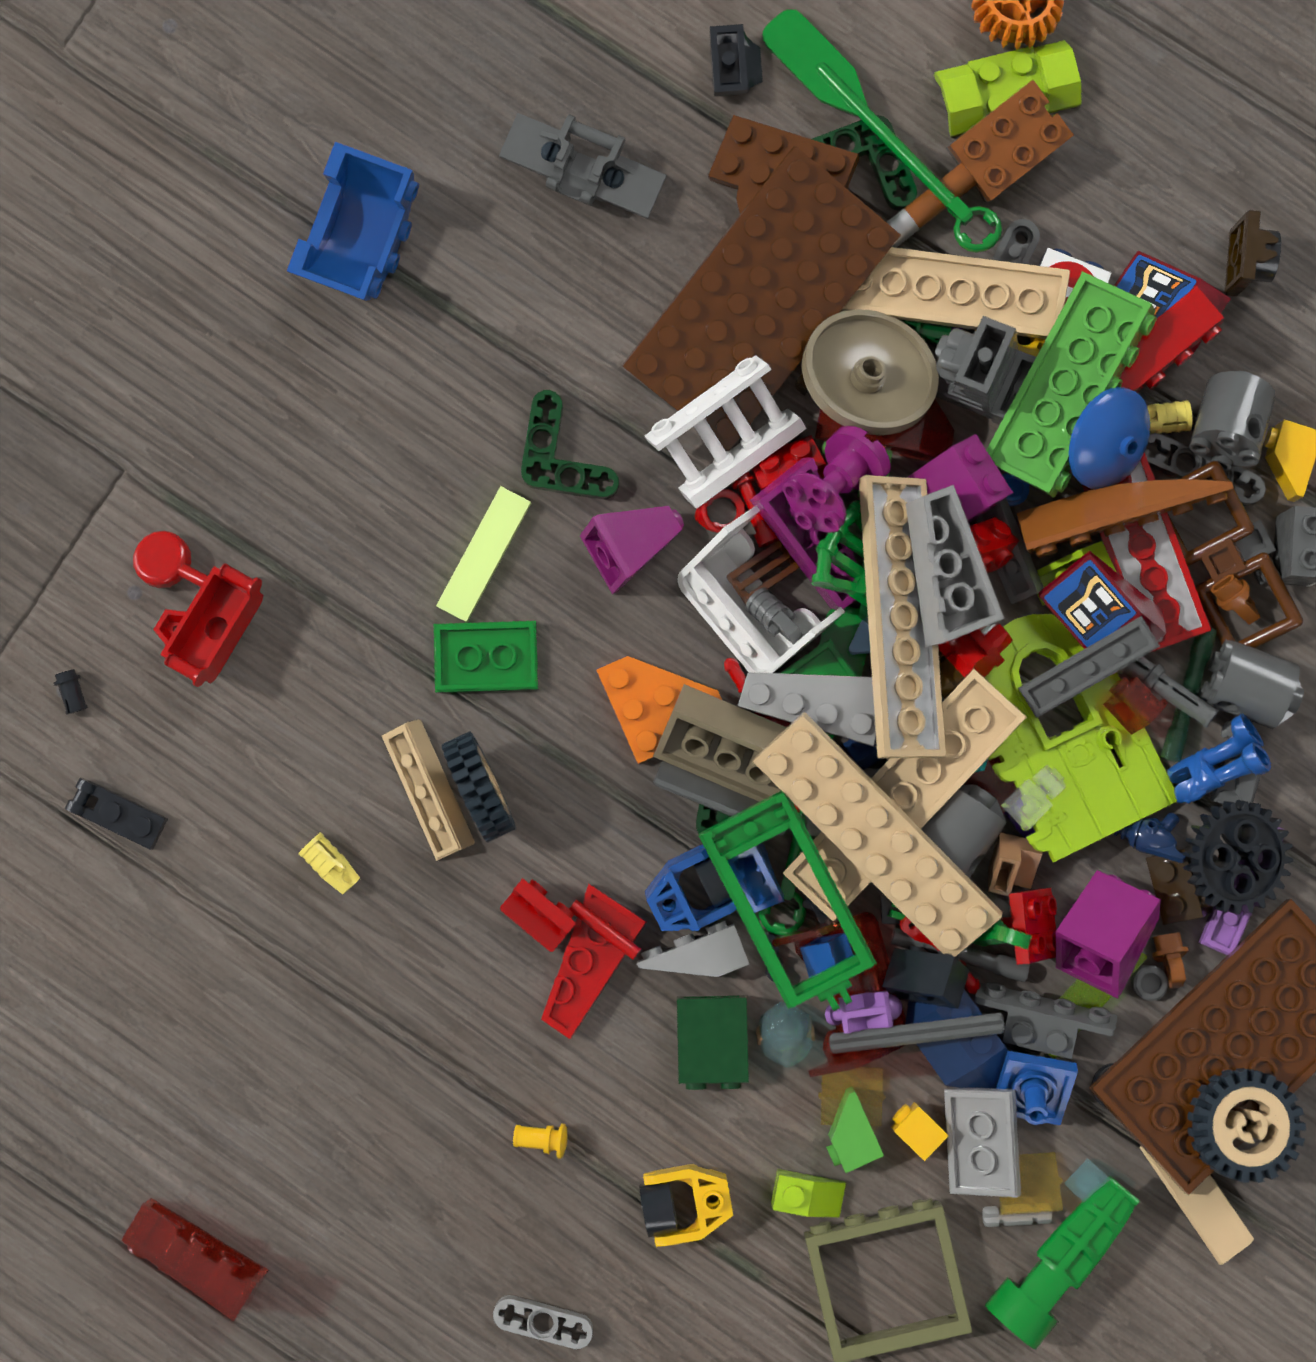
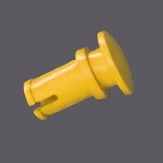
M562 1123L559 1130H555L551 1125H547L546 1128L516 1125L513 1135V1146L542 1149L545 1154L556 1151L557 1158L562 1159L568 1140L567 1126L565 1123Z

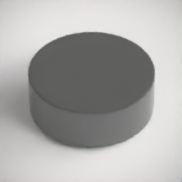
M1145 965L1134 972L1131 985L1138 997L1154 1001L1163 997L1167 992L1168 978L1160 968Z

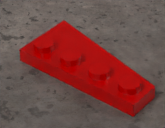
M588 884L583 905L634 943L647 924V921L591 884ZM576 918L574 930L565 949L560 970L555 978L541 1018L542 1021L569 1039H572L626 956V954L578 918Z

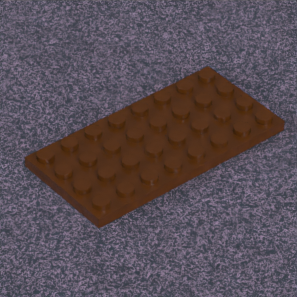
M794 146L621 366L679 411L732 373L741 361L756 355L771 368L761 379L773 397L802 360L805 347L814 330L824 320L843 309L901 234L802 150ZM750 386L733 397L750 425L763 409ZM721 406L705 419L723 448L730 451L740 438V435Z
M1286 899L1089 1087L1184 1194L1189 1195L1213 1172L1210 1169L1211 1166L1203 1163L1199 1158L1200 1152L1194 1150L1191 1143L1195 1142L1194 1137L1189 1136L1187 1128L1192 1127V1121L1187 1120L1188 1112L1193 1113L1195 1108L1194 1105H1191L1193 1097L1199 1098L1201 1093L1198 1089L1202 1084H1210L1208 1079L1213 1075L1221 1076V1071L1228 1069L1234 1071L1236 1068H1245L1276 1077V1080L1284 1082L1289 1087L1287 1089L1289 1092L1294 1093L1316 1072V925L1292 899ZM1244 1100L1237 1103L1231 1109L1240 1112L1238 1108L1243 1107L1258 1112L1259 1105L1253 1100ZM1245 1118L1246 1125L1242 1127V1130L1247 1132L1246 1126L1251 1122ZM1235 1138L1233 1146L1238 1148L1244 1141Z

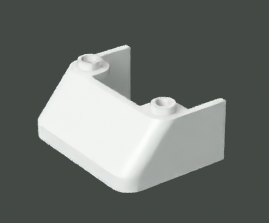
M756 505L725 526L679 572L678 585L687 599L748 672L774 673L819 636L845 611L840 607L820 622L815 614L808 609L799 608L793 613L796 614V618L792 621L800 628L803 637L794 645L781 633L774 637L753 615L746 611L745 603L726 576L750 560L754 555L753 541L743 528L761 511ZM749 569L740 575L738 580L742 582L754 574V572ZM758 579L746 587L745 590L749 594L763 583Z

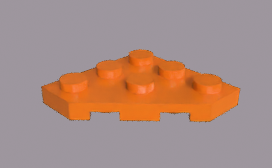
M629 656L597 669V673L638 764L653 758L684 684L722 700L718 690Z

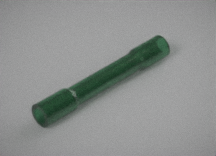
M1212 628L1211 631L1194 637L1189 653L1190 660L1182 686L1198 696L1206 664L1210 660L1218 632ZM1178 708L1175 709L1160 758L1176 763L1182 759L1191 717Z

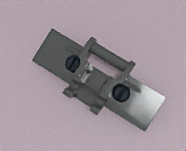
M517 113L499 154L500 158L545 176L548 189L592 206L595 199L601 202L603 200L646 219L649 218L667 175L621 156L620 154L626 140L625 137L619 135L616 138L575 121L576 117L570 114L567 116L561 130H558ZM570 134L609 149L611 152L608 157L598 155L597 159L575 151L573 144L570 143Z

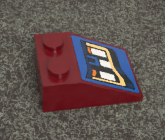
M1140 251L1136 252L1114 284L1115 287L1152 303L1155 309L1154 316L1157 318L1196 286L1220 313H1222L1231 299L1203 279ZM1201 342L1192 348L1193 352L1196 351Z
M1090 550L1038 592L1039 598L1084 649L1140 616L1143 617L1156 640H1159L1166 634L1162 609Z

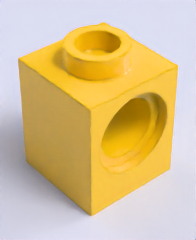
M915 1102L910 1107L907 1104L903 1105L892 1117V1120L895 1122L891 1126L892 1130L924 1161L949 1136Z

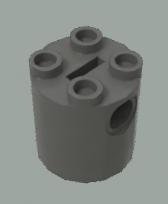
M1246 371L1219 372L1211 376L1205 387L1189 446L1190 450L1210 462H1220L1224 471H1229L1231 467L1257 465L1260 460L1276 398L1275 390L1262 378Z
M1226 639L1220 652L1214 651L1211 656L1208 670L1212 671L1209 682L1206 681L1203 684L1199 694V698L1214 708L1235 716L1244 714L1250 721L1274 729L1297 712L1303 699L1304 689L1299 681L1300 667L1298 664Z
M962 785L921 830L970 878L1007 822L995 797L977 785Z

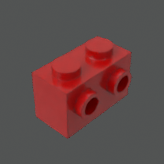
M995 517L969 526L987 573L1002 568L1012 559L1014 554L1011 551L1018 544L1019 540L1011 533V529L1006 523Z

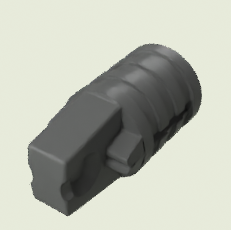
M760 588L749 597L745 606L746 611L753 615L774 637L781 633L793 645L803 637L800 628L792 621L796 618V614L786 605H783L768 588Z

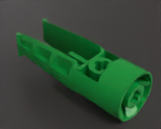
M1109 1176L1105 1182L1079 1204L1037 1251V1256L1040 1258L1039 1262L1019 1285L1007 1277L985 1303L986 1308L1018 1338L1036 1350L1059 1322L1049 1311L1070 1286L1077 1290L1121 1232L1140 1200L1113 1177Z

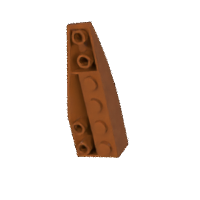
M1197 479L1152 480L1118 484L1078 493L1019 512L1017 516L1027 551L1030 555L1036 553L1038 558L1057 553V546L1070 543L1072 548L1092 542L1091 536L1104 532L1105 537L1120 534L1126 531L1124 525L1138 521L1139 527L1159 521L1158 515L1172 511L1173 516L1190 512L1194 510L1192 505L1194 503L1206 500L1207 505H1212L1228 499L1227 493L1232 492L1234 487L1232 482Z

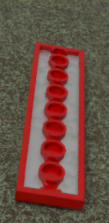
M1145 452L1132 473L1118 484L1155 480ZM1082 485L1084 492L1095 490ZM1167 512L1159 514V521L1139 527L1137 521L1124 525L1126 531L1120 534L1105 537L1104 532L1100 533L1116 572L1162 609L1166 634L1157 640L1160 647L1155 650L1211 631Z

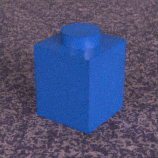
M845 933L817 937L800 947L809 978L853 955Z

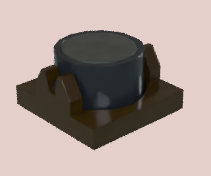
M1248 210L1230 229L1225 295L1238 296L1253 281L1270 283L1275 278L1281 254V234L1279 231L1259 229L1261 211Z

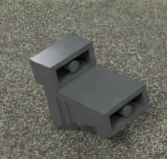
M983 316L977 330L973 334L961 329H953L949 336H941L935 350V355L939 357L936 363V370L939 375L936 397L992 419L993 423L1000 425L1036 357L1018 350L1016 328Z

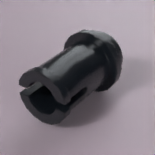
M75 669L56 674V682L53 684L59 688L66 715L88 709L78 679H81V675H76Z

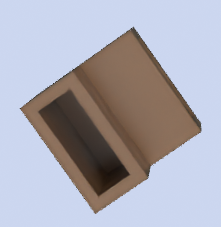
M1000 832L988 866V892L1009 896L1013 885L1031 889L1042 852L1036 851L1029 844L1027 838Z

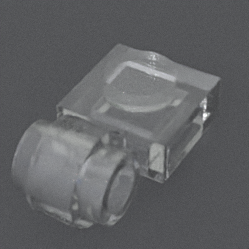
M1045 765L1032 777V780L1036 783L1035 785L1029 779L1024 781L1001 804L1024 830L1030 829L1053 806L1045 796L1047 795L1050 799H1053L1067 786L1063 782V775L1055 767L1051 769L1048 765Z

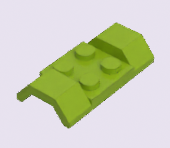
M1065 40L1035 48L1032 46L1031 48L1026 47L969 61L965 65L934 72L935 81L941 87L951 138L964 134L1031 80L1035 81L1049 100V103L1044 106L1049 114L1078 107L1082 104L1081 78L1073 49Z

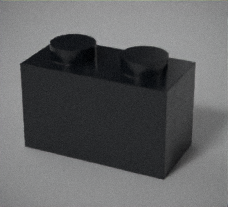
M909 946L908 950L894 948L882 987L903 1001L958 1009L970 970L959 961L958 955L943 954L941 951L938 954L929 953L925 949L916 946Z

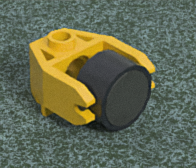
M688 1164L643 1174L644 1184L639 1185L643 1216L648 1238L654 1237L656 1247L702 1240L733 1216L725 1173L712 1169L708 1170L695 1164ZM676 1180L686 1182L692 1186L698 1215L694 1223L682 1229H678L670 1182ZM710 1195H716L719 1198L714 1203L706 1200Z

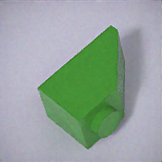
M852 1086L846 1088L828 1134L832 1145L826 1148L834 1166L841 1164L845 1173H848L883 1157L884 1154Z

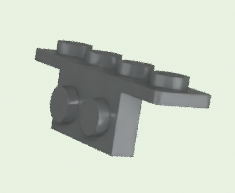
M996 982L980 983L981 988L977 990L974 1002L976 1004L1008 1011L1002 1041L1004 1043L1072 1059L1078 1028L1108 1036H1114L1118 1016L1111 1014L1104 1008L1093 1007L1090 1009L1075 1005V1003L1067 999L1053 1000L1041 997L1033 991L1026 990L1020 992L1007 989L1004 985Z

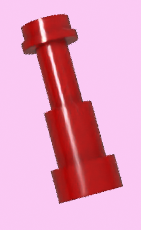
M750 471L735 480L732 485L733 489L739 488L749 510L754 507L750 499L757 495L751 483L755 478L751 475ZM759 513L751 520V524L756 532L753 536L759 548L766 547L779 540Z

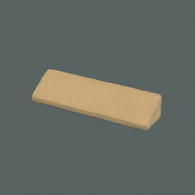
M418 719L407 722L382 735L436 861L473 845L475 842L422 721Z
M1142 1146L1139 1147L1219 1265L1226 1263L1253 1242V1236L1211 1175L1189 1195L1184 1194Z

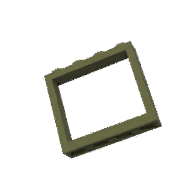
M932 1198L926 1200L918 1199L912 1202L913 1207L900 1210L897 1205L887 1206L879 1209L878 1215L865 1217L863 1213L853 1214L844 1217V1223L831 1225L829 1221L819 1222L818 1225L810 1226V1231L803 1232L834 1362H848L972 1333L943 1206L939 1201L933 1202ZM934 1219L956 1313L840 1340L818 1246Z

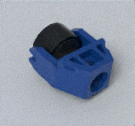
M703 844L667 861L645 890L646 900L662 931H679L680 929L698 931L700 928L737 910ZM693 865L713 904L705 909L691 907L678 882L683 870ZM666 899H673L669 904L663 903Z

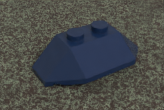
M964 989L958 1009L908 1001L905 1025L979 1016L982 1013ZM997 1034L916 1044L946 1086L958 1088L996 1089L1008 1051Z

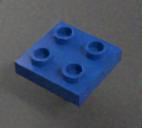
M1007 1051L996 1089H1015L1017 1118L1026 1119L1033 1125L1043 1123L1061 1125L1078 1073L1077 1063Z

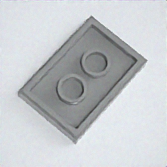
M947 1087L944 1089L946 1133L949 1135L947 1137L950 1194L1018 1198L1021 1195L1015 1089Z

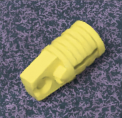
M1189 400L1147 405L1150 416V434L1191 431L1192 409Z
M321 832L298 853L312 866L315 872H318L322 879L341 894L346 893L360 879L342 853L340 854L338 849Z

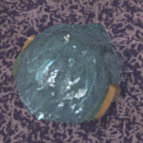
M779 1002V1004H775L773 1008L764 1012L759 1019V1026L756 1030L757 1045L761 1047L763 1054L785 1068H790L803 1060L810 1052L815 1040V1031L810 1015L797 1006L788 1009L785 1002Z

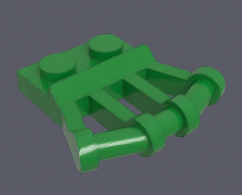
M854 500L848 505L845 522L842 527L836 532H827L825 540H821L816 547L818 553L817 570L812 575V585L846 593L867 607L864 560L860 566L841 553L837 547L840 542L864 558L863 540L852 534L848 529L852 524L856 523L862 531L860 500ZM831 563L854 578L853 582L834 578L830 575Z

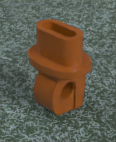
M1229 574L1212 586L1211 592L1217 597V605L1226 611L1234 610L1249 625L1261 618L1255 602L1249 595V584L1244 579L1238 580L1233 574Z
M1180 932L1153 937L1156 952L1152 953V957L1157 962H1163L1169 989L1183 987L1186 975L1181 958L1189 952V948L1183 946Z

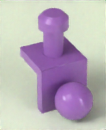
M888 991L851 995L850 998L853 1002L847 1005L843 998H839L840 1009L833 1011L830 1005L827 1006L825 1018L830 1025H840L842 1023L844 1033L872 1028L893 1027L892 1020L900 1016L902 1003L895 995L888 994Z

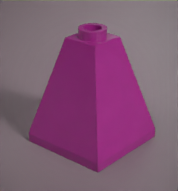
M669 506L598 514L590 520L580 534V537L609 590L614 594L625 586L681 532L684 523L679 512L676 509L671 510Z

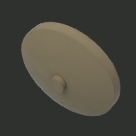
M857 309L843 311L830 316L814 330L803 353V378L807 390L815 403L837 423L843 426L861 428L868 432L867 434H895L914 426L927 413L938 391L939 375L936 370V361L928 345L907 324L878 311Z

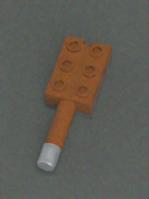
M1031 80L946 147V150L958 165L943 176L940 181L956 197H962L975 187L985 202L991 201L1073 137L1074 134L1058 113L1052 116L1044 107L1049 103V100L1035 81ZM929 189L887 221L891 227L901 234L893 247H898L947 208Z

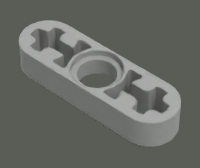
M513 1295L502 1297L496 1303L493 1311L495 1324L500 1329L572 1349L584 1348L592 1338L593 1325L591 1320L584 1314ZM508 1304L515 1306L514 1312L525 1315L526 1308L532 1309L527 1320V1327L521 1326L524 1318L514 1316L511 1322L504 1320L505 1314L501 1313L500 1309L506 1310ZM539 1313L549 1314L553 1319L552 1328L545 1332L537 1330L533 1324L534 1317ZM559 1317L566 1318L563 1326L574 1328L575 1323H581L582 1330L587 1332V1334H582L578 1340L572 1338L571 1331L562 1329L561 1336L555 1335L559 1326Z

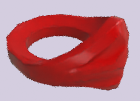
M723 489L696 509L695 520L705 529L719 533L725 526L730 524L711 522L707 515V507L718 498H727L734 503L736 516L733 521L745 513V504L742 499L731 490Z

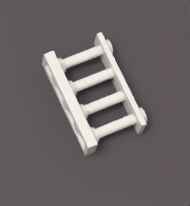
M756 355L741 361L732 373L670 418L658 421L651 431L645 435L647 441L658 451L664 447L668 449L686 477L685 483L679 487V490L684 498L696 509L807 429L801 418L788 408L785 411L779 409L761 379L771 368ZM748 386H750L769 417L768 423L757 431L752 430L733 397ZM721 406L742 438L740 443L730 451H725L705 419ZM693 426L714 458L713 463L702 471L696 469L677 439Z

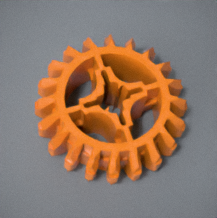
M972 0L971 7L972 11H975L974 23H981V33L990 32V42L999 38L1002 40L1003 48L1008 42L1014 43V47L1017 50L1021 47L1022 42L1031 48L1035 40L1043 43L1046 40L1047 34L1052 35L1058 22L1061 20L1064 0ZM1043 7V12L1031 19L1030 14L1034 13L1037 8Z

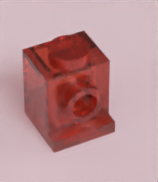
M1124 676L1109 689L1112 695L1103 704L1132 735L1151 724L1168 705V702L1164 698L1159 701L1138 677L1128 681Z

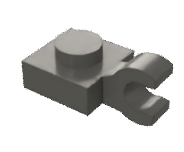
M1261 520L1253 523L1254 532L1251 535L1235 542L1245 561L1262 552L1271 554L1276 551ZM1261 569L1254 572L1259 585L1267 582Z

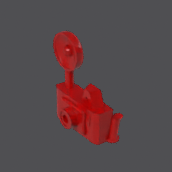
M165 530L156 531L145 536L135 549L133 567L137 576L149 586L156 588L171 587L183 578L201 587L186 612L165 609L153 630L166 645L160 655L165 658L164 664L167 667L191 679L194 686L199 687L205 681L211 684L221 672L263 601L264 595L260 592L262 580L258 577L253 579L229 566L227 563H224L220 569L214 566L209 575H206L190 566L191 551L188 544L176 533Z

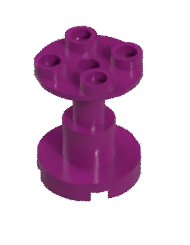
M855 426L840 427L826 441L825 457L828 465L824 468L823 472L825 478L822 480L810 473H797L783 485V493L794 511L795 521L800 527L806 530L814 528L822 532H836L842 527L846 518V509L839 493H849L853 488L859 490V479L865 475L887 476L890 473L891 463L889 456L878 440L872 443L864 437L868 432Z

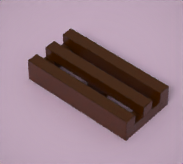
M778 540L729 573L726 578L746 605L749 597L755 591L763 587L770 589L800 567L780 540ZM779 550L782 555L742 582L738 580L740 575ZM787 561L789 563V567L749 594L745 590L746 587L783 562Z

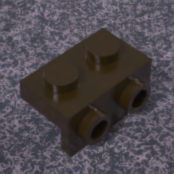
M1192 846L1179 849L1178 851L1181 853L1190 851ZM1155 855L1146 857L1156 898L1160 899V914L1163 925L1201 918L1213 912L1212 906L1204 903L1205 897L1194 894L1199 885L1196 886L1187 882L1194 873L1184 870L1183 867L1191 863V858L1185 857L1184 863H1178Z

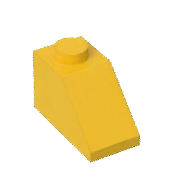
M1284 419L1275 427H1270L1266 435L1264 446L1268 447L1265 459L1287 500L1295 502L1304 497L1316 459V429Z

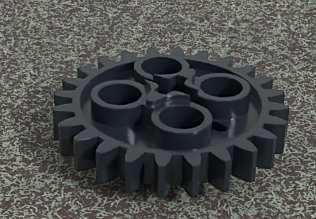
M1237 800L1236 803L1223 801V808L1211 806L1212 816L1200 815L1203 826H1191L1192 830L1197 834L1196 837L1185 839L1188 844L1192 845V850L1183 852V856L1191 858V863L1184 866L1183 869L1194 873L1188 879V884L1199 885L1194 894L1205 897L1204 903L1216 906V910L1229 911L1230 913L1240 915L1241 910L1253 913L1254 906L1265 908L1264 897L1276 900L1273 889L1275 887L1284 889L1285 886L1279 879L1281 876L1291 875L1288 870L1284 869V864L1293 862V858L1285 856V851L1291 849L1293 845L1284 843L1282 840L1289 834L1288 830L1277 829L1282 820L1271 817L1272 810L1261 808V804L1250 802L1248 804V801ZM1242 826V836L1238 839L1237 832L1239 827ZM1218 850V859L1214 863L1213 855L1214 852ZM1262 852L1263 859L1262 862L1259 864L1258 857L1259 854ZM1238 875L1239 883L1237 887L1234 888V880Z

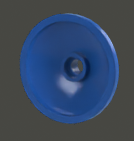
M1124 387L1108 389L1097 395L1079 416L1070 439L1069 463L1074 477L1082 485L1091 489L1116 485L1129 476L1139 464L1150 436L1149 411L1146 402L1140 394Z

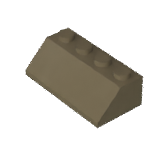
M684 684L653 757L760 802L781 790L760 770L753 760L787 727Z

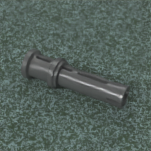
M1144 657L1139 658L1117 672L1120 675L1125 673L1141 684L1143 691H1154L1176 708L1202 724L1204 728L1210 725L1219 712L1217 708L1215 709L1165 674L1166 670L1163 669L1164 666L1161 664L1155 665Z

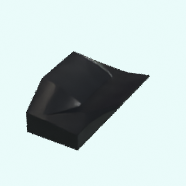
M743 24L710 26V55L714 97L747 94L751 87L763 82L760 47L746 36Z

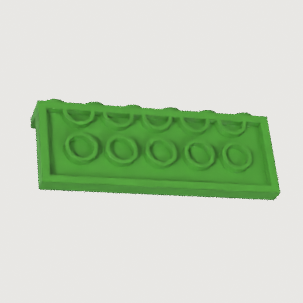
M1082 271L987 448V452L997 468L1046 492L1052 497H1055L1058 491L1063 492L1072 475L1069 473V444L1074 426L1085 407L1097 395L1108 389L1121 387L1122 379H1120V376L1126 366L1130 368L1135 362L1140 350L1137 345L1143 335L1148 336L1155 325L1157 317L1154 316L1155 309L1152 303Z

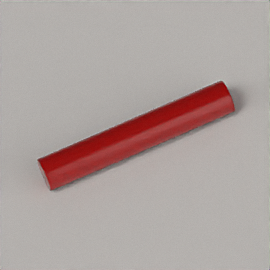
M578 900L569 908L574 913V916L632 960L640 953L641 948Z

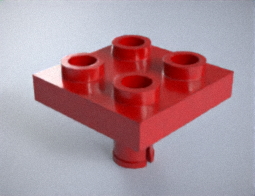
M1038 888L1010 893L1011 917H1002L1000 920L1010 929L1032 936L1028 950L1015 946L1017 964H1030L1055 958V915L1057 912V902L1052 895V888Z

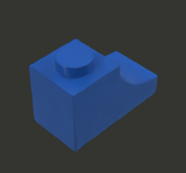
M763 843L728 860L755 913L784 901V894L775 877L768 852Z

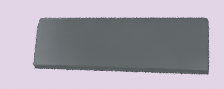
M665 761L660 763L653 781L654 786L728 816H733L759 802ZM786 831L778 834V836L784 835Z

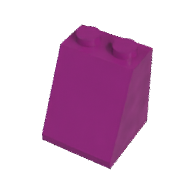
M976 434L950 447L907 477L926 479L927 495L954 485L968 524L1013 493Z
M1097 870L1056 930V968L1118 999L1159 920L1160 899L1147 890H1139L1124 883L1115 875H1107Z

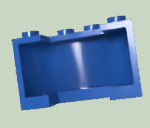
M335 142L323 172L329 184L308 240L306 242L298 239L287 272L364 301H368L371 298L377 299L388 273L394 274L398 267L400 254H397L401 241L406 242L410 235L412 223L408 221L411 204L418 193L419 183L414 181V173L411 169Z

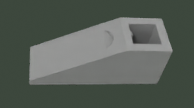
M725 921L706 927L708 934L696 939L693 933L673 940L675 947L662 951L661 946L641 953L643 959L637 961L638 968L711 977H719L750 964L735 925L727 926Z

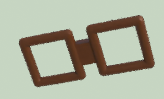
M1212 461L1178 479L1207 480L1212 477L1213 481L1230 482L1221 463L1218 461ZM1233 489L1232 492L1227 493L1228 499L1225 500V503L1237 526L1190 551L1187 550L1171 518L1170 521L1187 566L1202 560L1211 576L1210 579L1198 584L1195 588L1204 612L1222 645L1226 639L1229 641H1235L1211 595L1212 586L1229 574H1233L1239 580L1261 569L1286 618L1238 641L1249 647L1257 648L1300 627L1303 624V617L1270 555L1262 552L1245 561L1235 542L1251 535L1254 532V525L1236 491Z

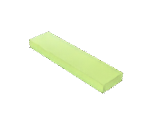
M500 486L436 605L438 608L466 623L469 621L531 505L530 501Z

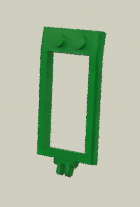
M780 791L698 834L787 1008H793L816 995L820 1002L828 1000L833 1011L840 1009L834 997L838 993L841 994L846 1005L853 1002L846 990L852 987L849 978L871 968L876 964V961L796 807L784 792ZM789 828L794 834L855 952L854 955L792 986L728 862L731 858Z

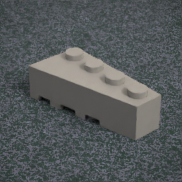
M954 485L906 503L926 647L947 642L1004 619Z
M747 673L738 707L791 723L803 712H806L825 733L874 747L876 728L872 677Z

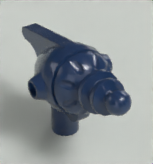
M1168 813L1161 822L1156 818L1141 819L1114 832L1115 836L1120 834L1122 840L1125 837L1128 838L1129 844L1141 853L1152 854L1178 863L1185 862V856L1176 849L1177 841L1170 833L1180 822L1179 817L1174 813Z

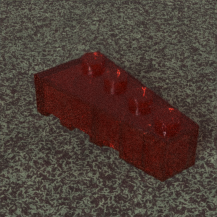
M152 1198L142 1204L121 1239L122 1242L128 1245L127 1249L132 1254L149 1260L160 1271L174 1278L233 1322L248 1307L269 1269Z

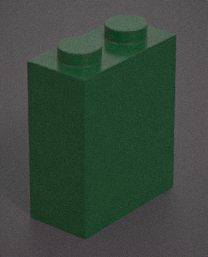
M746 995L678 996L679 1084H686V1089L702 1090L707 1088L706 1083H720L721 1089L741 1088V1083H748Z

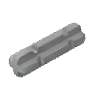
M1047 1203L1035 1204L1034 1207H1031L1030 1204L1004 1205L1001 1209H998L997 1206H987L982 1210V1219L986 1227H999V1223H1003L1004 1226L1032 1225L1034 1221L1037 1224H1049L1052 1221V1211Z

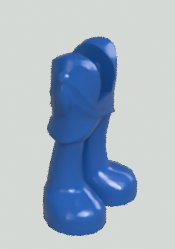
M1240 714L1233 718L1231 721L1233 735L1225 742L1211 749L1205 747L1167 770L1170 781L1178 783L1174 788L1175 798L1178 803L1197 801L1207 793L1225 786V782L1251 773L1262 775L1270 771L1271 762L1268 754L1262 748L1264 746L1263 741L1246 715ZM1241 754V756L1238 759L1232 761L1229 764H1226L1218 769H1215L1213 767L1223 761H1226L1230 758H1233Z

